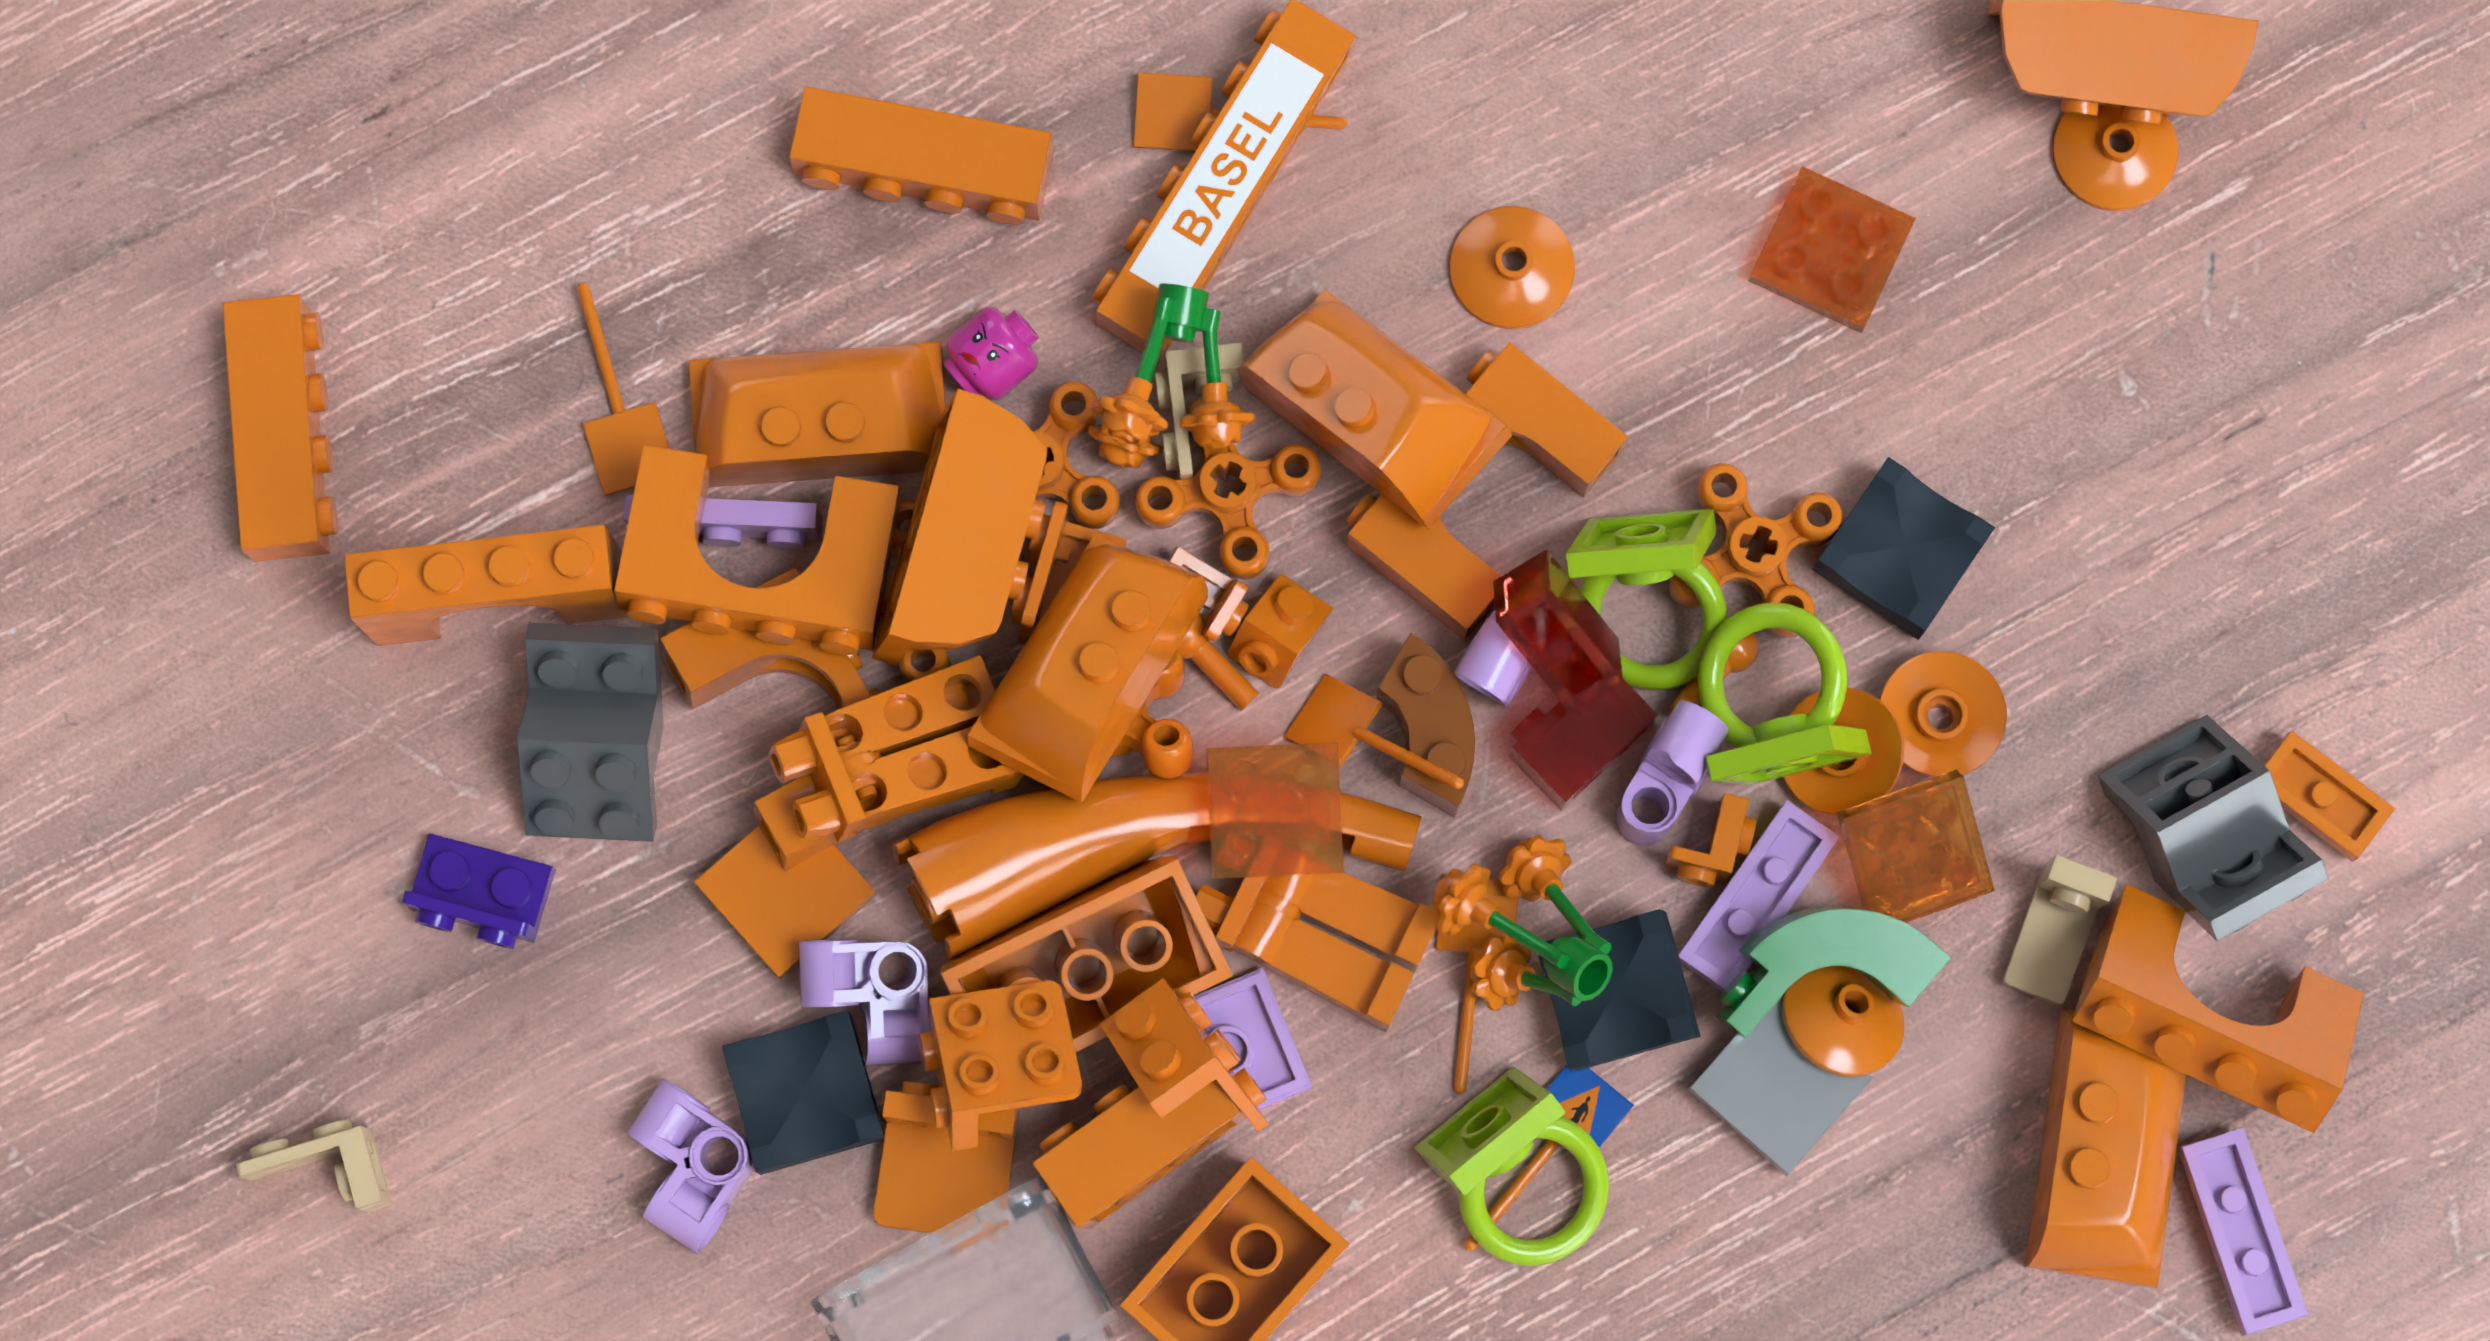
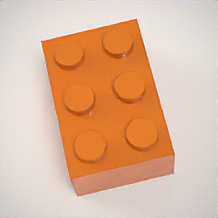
M1216 1079L1162 1118L1149 1104L1139 1087L1133 1090L1131 1086L1127 1087L1123 1084L1093 1105L1098 1116L1082 1128L1078 1124L1073 1125L1070 1122L1044 1139L1039 1146L1045 1154L1035 1160L1033 1165L1076 1227L1092 1229L1245 1120L1246 1117Z
M1250 1157L1120 1304V1307L1157 1341H1267L1348 1249L1350 1243L1253 1157Z

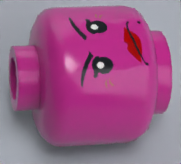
M985 307L948 338L946 347L950 357L943 363L965 391L981 396L984 395L991 400H999L1037 368L1038 358L1031 345L1039 339V336L1015 309L1005 316L996 308Z

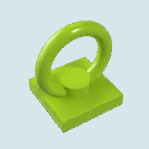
M1714 508L1589 518L1566 552L1569 578L1585 577L1576 603V623L1581 642L1594 663L1613 679L1638 689L1665 690L1681 686L1698 677L1700 659L1707 642L1717 628L1728 619L1722 590L1713 574L1700 562L1717 533ZM1676 575L1692 589L1701 607L1702 627L1696 643L1687 654L1671 663L1649 665L1631 660L1613 646L1604 631L1601 620V607L1607 590L1616 580L1624 585H1647L1665 581Z
M1785 603L1753 605L1735 613L1724 621L1707 642L1698 669L1700 702L1703 708L1716 715L1726 724L1728 733L1724 740L1735 747V749L1706 756L1712 782L1755 785L1872 755L1866 729L1833 725L1845 701L1847 691L1846 662L1834 634L1812 613ZM1776 628L1793 632L1810 645L1818 659L1821 670V688L1818 699L1809 714H1796L1759 723L1752 728L1734 714L1727 702L1723 684L1727 660L1737 644L1756 631Z
M1514 1066L1417 1144L1414 1149L1430 1169L1458 1191L1460 1211L1464 1223L1473 1239L1485 1251L1508 1263L1538 1266L1553 1263L1567 1257L1579 1249L1592 1236L1607 1206L1609 1175L1602 1152L1589 1133L1575 1122L1562 1117L1566 1112L1553 1094ZM1535 1138L1552 1140L1568 1149L1576 1158L1581 1168L1583 1194L1580 1205L1572 1219L1562 1229L1548 1237L1536 1240H1523L1512 1237L1503 1232L1493 1222L1487 1211L1484 1197L1486 1178L1501 1175L1519 1164L1531 1151Z

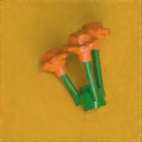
M1159 284L1152 320L1153 324L1135 377L1128 378L1123 394L1111 397L1101 396L1099 401L1093 402L1091 410L1100 415L1103 422L1097 426H1089L1088 433L1100 442L1098 455L1103 459L1107 458L1109 463L1123 468L1129 466L1135 469L1141 466L1147 455L1162 454L1163 447L1156 444L1151 439V436H1157L1159 431L1166 430L1168 422L1154 410L1148 399L1153 387L1151 381L1165 339L1194 343L1196 332L1201 331L1203 333L1207 384L1201 385L1203 404L1197 406L1192 411V414L1179 419L1180 428L1192 431L1194 439L1199 446L1223 448L1233 442L1239 443L1241 441L1242 427L1254 422V413L1243 411L1238 405L1228 401L1227 383L1221 382L1217 339L1221 311L1207 308L1209 292L1183 285Z
M1537 835L1521 840L1518 846L1509 850L1506 857V866L1500 871L1498 877L1502 884H1505L1503 891L1509 899L1523 897L1530 902H1535L1542 897L1544 900H1551L1579 937H1560L1549 944L1501 914V907L1488 900L1489 891L1487 883L1490 870L1476 863L1472 864L1466 872L1456 868L1450 870L1448 876L1441 879L1435 888V898L1432 900V905L1440 913L1437 930L1454 936L1463 926L1476 922L1486 929H1490L1493 926L1504 933L1500 939L1493 936L1487 938L1484 947L1478 950L1471 964L1470 978L1473 982L1471 991L1473 995L1482 997L1486 1002L1487 1008L1490 1010H1500L1503 1004L1514 1006L1518 1002L1520 992L1528 991L1531 988L1559 996L1571 1005L1577 1006L1581 1001L1592 1000L1606 988L1613 970L1612 960L1607 955L1611 950V943L1592 930L1562 892L1563 883L1561 882V875L1572 862L1570 856L1565 853L1567 847L1562 839L1546 840ZM1531 950L1544 958L1543 964L1549 978L1535 974L1534 969L1527 966L1530 962Z

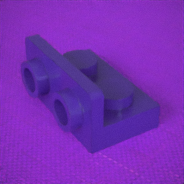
M429 833L412 892L405 890L401 903L410 910L417 912L415 923L445 932H452L455 922L479 928L476 937L478 940L514 949L516 939L531 943L535 942L556 869L550 865Z

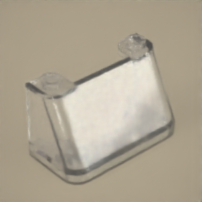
M1042 1176L1010 1190L835 1285L810 1301L830 1341H1108L1115 1337L1110 1325L1121 1320L1056 1196Z

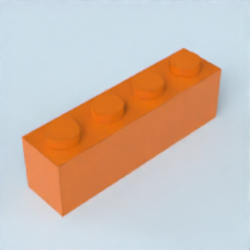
M805 86L789 159L794 174L802 176V182L814 188L837 190L839 189V184L864 188L863 193L877 200L897 202L900 201L901 195L925 199V205L937 211L960 213L962 212V207L987 211L986 216L996 222L1021 225L1024 218L1040 220L1054 146L1052 132Z
M299 294L223 302L241 550L253 562L330 554L328 535L337 534L338 518L334 498L325 497L324 473H332L333 454L329 436L320 434L319 412L328 410L326 380L323 373L316 374L314 351L323 350L324 345L320 315L318 312L311 313V309Z

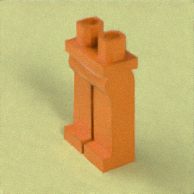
M981 655L843 707L824 716L823 712L805 717L796 733L772 745L768 756L777 779L784 783L810 774L817 791L815 794L794 800L791 806L793 819L802 839L834 833L836 841L839 843L856 837L857 831L874 828L905 815L986 791H991V794H995L1017 786L1024 775L1023 773L968 746V733L996 691Z
M1229 830L1216 855L1214 864L1243 877L1244 880L1234 899L1202 884L1196 896L1213 934L1216 935L1215 939L1219 947L1229 952H1232L1233 949L1249 959L1386 1032L1437 928L1440 913L1425 904L1419 903L1418 905L1320 863L1301 852L1282 846L1284 841L1267 833L1263 841L1250 835ZM1300 918L1314 923L1392 962L1388 963L1301 921Z

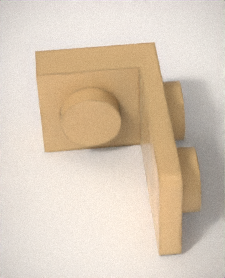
M1241 342L1218 345L1221 382L1227 383V391L1233 389V383L1242 382L1238 367L1244 362ZM1204 347L1165 351L1167 370L1155 372L1159 410L1171 408L1174 432L1162 433L1166 471L1179 470L1180 480L1193 478L1188 431L1180 428L1179 420L1186 416L1183 389L1195 387V393L1202 395L1201 385L1207 384Z
M2055 855L2045 863L2004 973L2003 984L2055 1005L2064 1003L2097 911L2110 902L2118 878L2059 855Z
M350 1119L317 1127L312 1130L315 1140L290 1147L288 1139H279L255 1146L250 1149L252 1159L235 1164L239 1178L253 1181L341 1154L343 1162L335 1164L334 1169L337 1184L345 1202L354 1200L356 1209L367 1213L393 1205L373 1132L362 1126L353 1128Z

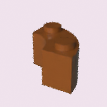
M1410 633L1379 685L1376 699L1383 703L1382 706L1395 716L1406 738V750L1461 777L1464 781L1461 789H1454L1405 764L1399 786L1455 818L1465 796L1474 763L1475 733L1471 709L1466 695L1449 665L1427 643Z

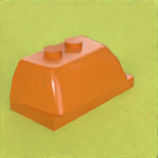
M1989 0L1987 15L2000 17L2002 56L2020 91L2029 95L2061 99L2059 111L2097 116L2099 105L2123 108V120L2150 124H2160L2161 113L2194 117L2212 115L2237 87L2254 48L2259 21L2115 0Z
M1326 289L1322 291L1308 308L1270 335L1238 367L1241 381L1249 393L1427 529L1430 528L1513 436L1506 423Z
M941 342L689 360L694 453L705 454L708 457L710 471L708 488L833 479L835 476L860 477L924 472L927 459L931 455L930 452L938 420L946 408Z
M962 389L956 390L938 420L930 452L931 455H929L872 654V659L892 665H897L907 650H955L991 638L1001 626L1008 598L1019 599L1029 565L1019 560L1024 538L1035 539L1043 517L1045 502L1035 498L1047 458V448L1022 419L984 396Z
M1095 533L968 733V746L1082 803L1206 603L1208 587L1203 576L1165 559L1130 550Z
M1175 856L1150 859L1124 870L952 959H948L940 968V973L951 995L1048 980L1058 983L1063 993L1075 1052L1106 1038L1107 1035L1100 1026V1023L1162 978L1166 980L1177 996L1181 998L1188 992L1195 995L1233 976L1187 877Z
M2064 1009L2060 1011L2025 1267L2147 1288H2157L2187 1074L2073 1022L2075 1011Z

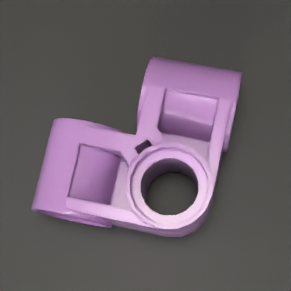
M1522 581L1510 586L1501 597L1491 616L1486 619L1483 626L1476 633L1454 671L1457 679L1508 708L1537 660L1535 657L1553 628L1556 618V603L1552 594L1542 584L1533 581ZM1527 597L1537 600L1545 610L1544 621L1533 629L1518 627L1509 616L1510 606L1516 600Z
M1678 701L1669 718H1665L1638 764L1639 769L1625 790L1616 811V824L1621 834L1628 841L1638 845H1653L1662 841L1671 830L1689 798L1695 796L1709 773L1706 756L1722 751L1720 746L1728 733V727L1721 719L1707 709L1689 701ZM1639 798L1655 800L1663 810V821L1656 824H1646L1639 821L1632 811L1631 803Z
M857 939L799 941L801 1007L859 1005V1002H861V1009L865 1014L867 1049L864 1066L922 1063L919 1032L929 1031L928 969L925 958L917 948L908 943L889 940L857 942ZM898 952L907 961L908 975L901 985L889 989L880 980L878 973L879 965L889 953Z
M663 1078L627 1131L630 1137L672 1164H678L654 1194L644 1212L643 1219L698 1254L705 1248L720 1227L729 1211L730 1204L752 1173L754 1164L747 1137L742 1132L711 1113V1109L698 1099ZM728 1138L737 1147L738 1162L730 1173L717 1175L708 1165L707 1153L716 1141Z

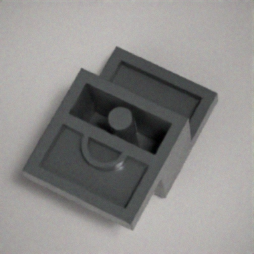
M529 622L525 636L529 690L517 737L526 836L654 842L657 827L654 774L664 728L658 629Z
M2208 715L2097 775L2104 795L2134 823L2155 882L2216 941L2231 933L2242 930L2254 920L2289 901L2301 897L2306 891L2329 879L2323 860L2289 829L2270 770Z

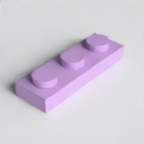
M625 495L623 520L626 524H628L633 495ZM706 498L699 536H703V543L713 546L741 545V537L766 538V545L772 548L802 549L805 547V540L821 541L822 515L817 503Z
M1786 800L1679 953L1680 963L1723 992L1736 976L1743 971H1747L1752 964L1738 950L1764 927L1785 917L1840 836Z
M2244 1128L2178 1148L2180 1159L2241 1336L2309 1316Z

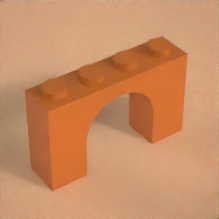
M1511 342L1504 347L1498 356L1491 350L1487 351L1466 378L1472 384V387L1466 394L1508 425L1513 436L1504 445L1520 449L1531 455L1583 498L1624 450L1628 439L1625 433ZM1368 493L1346 520V523L1352 527L1348 533L1347 546L1463 641H1465L1505 592L1508 581L1456 540L1446 529L1440 516L1427 529L1381 494L1376 498L1371 493Z
M643 445L614 590L619 610L627 611V616L633 620L648 624H663L666 621V617L692 621L691 626L693 628L710 634H728L730 628L756 632L755 636L758 639L772 644L790 645L794 643V638L820 642L819 646L823 650L840 655H855L858 653V649L874 651L900 507L899 486L835 476L823 542L813 562L804 572L786 583L774 587L751 588L737 585L718 575L706 563L698 548L699 532L710 480L707 455Z
M605 525L344 554L350 619L377 646L441 639L440 617L489 607L536 606L550 608L559 612L567 624L628 617L627 611L618 609L614 592L622 550Z
M794 567L756 588L781 585L794 579L800 573ZM692 621L660 638L661 657L692 710L749 679L763 674L778 672L796 674L813 681L826 691L834 701L837 709L881 693L877 687L868 691L857 670L862 668L863 664L858 653L855 655L831 653L820 648V642L794 638V643L790 645L772 644L758 639L755 636L756 632L730 628L728 634H710L693 628L691 626ZM810 774L799 777L754 802V819L762 829L785 872L827 847L839 844L834 833L802 839L793 819L791 806L794 800L817 793Z
M2126 884L2100 928L2073 1022L2315 1133L2343 1090L2364 993L2304 966L2277 1009L2273 1025L2255 1026L2228 1019L2209 1009L2195 998L2183 984L2177 973L2174 963V951L2185 910Z

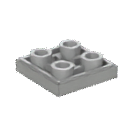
M1781 997L1746 1038L1736 1034L1688 1090L1787 1176L1873 1077L1871 1075L1861 1077L1835 1075L1817 1067L1805 1058L1793 1044L1786 1031L1782 1018Z

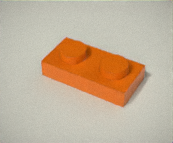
M2292 730L2284 736L2263 764L2270 770L2283 810L2352 862L2361 856L2396 809Z

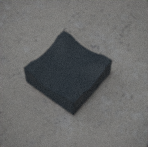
M1888 457L1812 570L1919 640L1995 527L1979 516L1939 495L1916 478L1908 469Z
M1660 909L1592 929L1597 935L1611 943L1612 946L1607 954L1612 960V975L1606 988L1592 1000L1581 1001L1579 1005L1573 1006L1561 997L1550 994L1569 1070L1579 1071L1701 1037L1666 911ZM1576 933L1564 937H1579V935ZM1555 938V939H1552V940H1548V941H1545V942L1551 944L1553 941H1555V940L1558 939V938ZM1538 955L1544 976L1549 978L1543 964L1544 958Z
M848 1010L792 1028L722 1046L740 1108L755 1172L758 1174H767L884 1140V1131L867 1069L864 1066V1058L852 1015Z

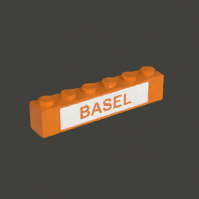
M1290 0L1282 14L1274 9L1269 12L1254 39V42L1261 45L1259 51L1250 65L1241 60L1238 62L1222 89V93L1228 96L1229 99L1219 115L1216 117L1208 112L1194 132L1189 145L1197 150L1185 169L1175 164L1162 183L1157 197L1162 199L1164 203L1154 219L1151 221L1143 216L1130 234L1124 249L1132 254L1120 273L1109 269L1098 285L1091 300L1099 305L1096 310L1095 325L1143 353L1153 324L1152 320L1159 284L1167 283L1201 290L1206 289L1303 133L1308 121L1316 112L1352 54L1357 35L1298 0ZM1164 340L1158 363L1162 360L1166 353L1165 351L1168 350L1173 340Z

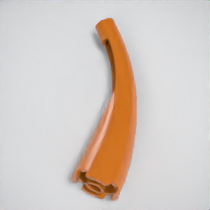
M1193 772L1184 773L1180 777L1173 779H1162L1153 774L1098 779L1082 803L1051 787L993 801L941 819L893 843L892 851L897 865L900 866L908 862L915 875L910 878L911 886L907 888L911 899L934 941L938 943L945 940V954L948 959H952L1082 891L1149 860L1166 850L1188 843L1225 839L1229 830L1252 837H1264L1267 833L1275 838H1289L1327 844L1351 850L1349 855L1351 858L1405 871L1422 816L1341 791L1275 778Z

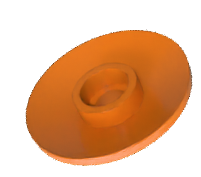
M2099 105L2097 116L2065 112L2056 128L2052 151L2055 168L2061 181L2079 200L2098 209L2126 211L2149 203L2168 185L2175 172L2178 160L2176 133L2166 114L2161 113L2160 124H2150L2123 120V108ZM2115 134L2125 136L2130 143V150L2123 153L2113 150L2109 144V137Z
M1518 206L1498 207L1475 217L1460 232L1450 257V279L1460 303L1478 320L1503 329L1528 328L1547 320L1555 314L1567 299L1575 274V260L1572 247L1560 227L1542 213ZM1516 252L1524 258L1525 266L1518 271H1510L1504 267L1502 257L1507 253Z
M1932 651L1909 659L1890 676L1880 696V701L1889 708L1901 729L1904 743L1903 765L1912 771L1928 777L1954 778L1976 770L1996 752L2005 733L2007 708L1998 682L1983 665L1960 653ZM1932 708L1944 709L1950 716L1949 727L1945 729L1934 728L1928 720L1929 710Z
M1847 687L1844 704L1833 725L1866 729L1872 755L1856 758L1849 764L1841 762L1783 777L1792 793L1801 802L1816 811L1831 815H1852L1868 810L1878 804L1888 795L1897 782L1904 759V743L1901 729L1889 708L1875 696L1859 689ZM1820 691L1802 700L1789 716L1809 714L1818 699Z
M1828 966L1811 971L1795 981L1782 995V1018L1791 1041L1805 1058L1827 1072L1845 1077H1861L1873 1074L1885 1067L1894 1058L1901 1046L1904 1036V1017L1900 1004L1895 1003L1867 977L1851 967ZM1845 1002L1851 1004L1855 1008L1857 1013H1854L1851 1010H1849Z

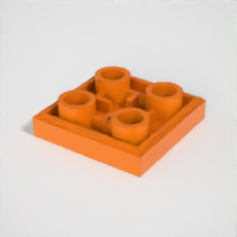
M759 825L694 881L697 887L780 980L800 963L799 941L828 939L877 895L876 891L834 844L785 872Z

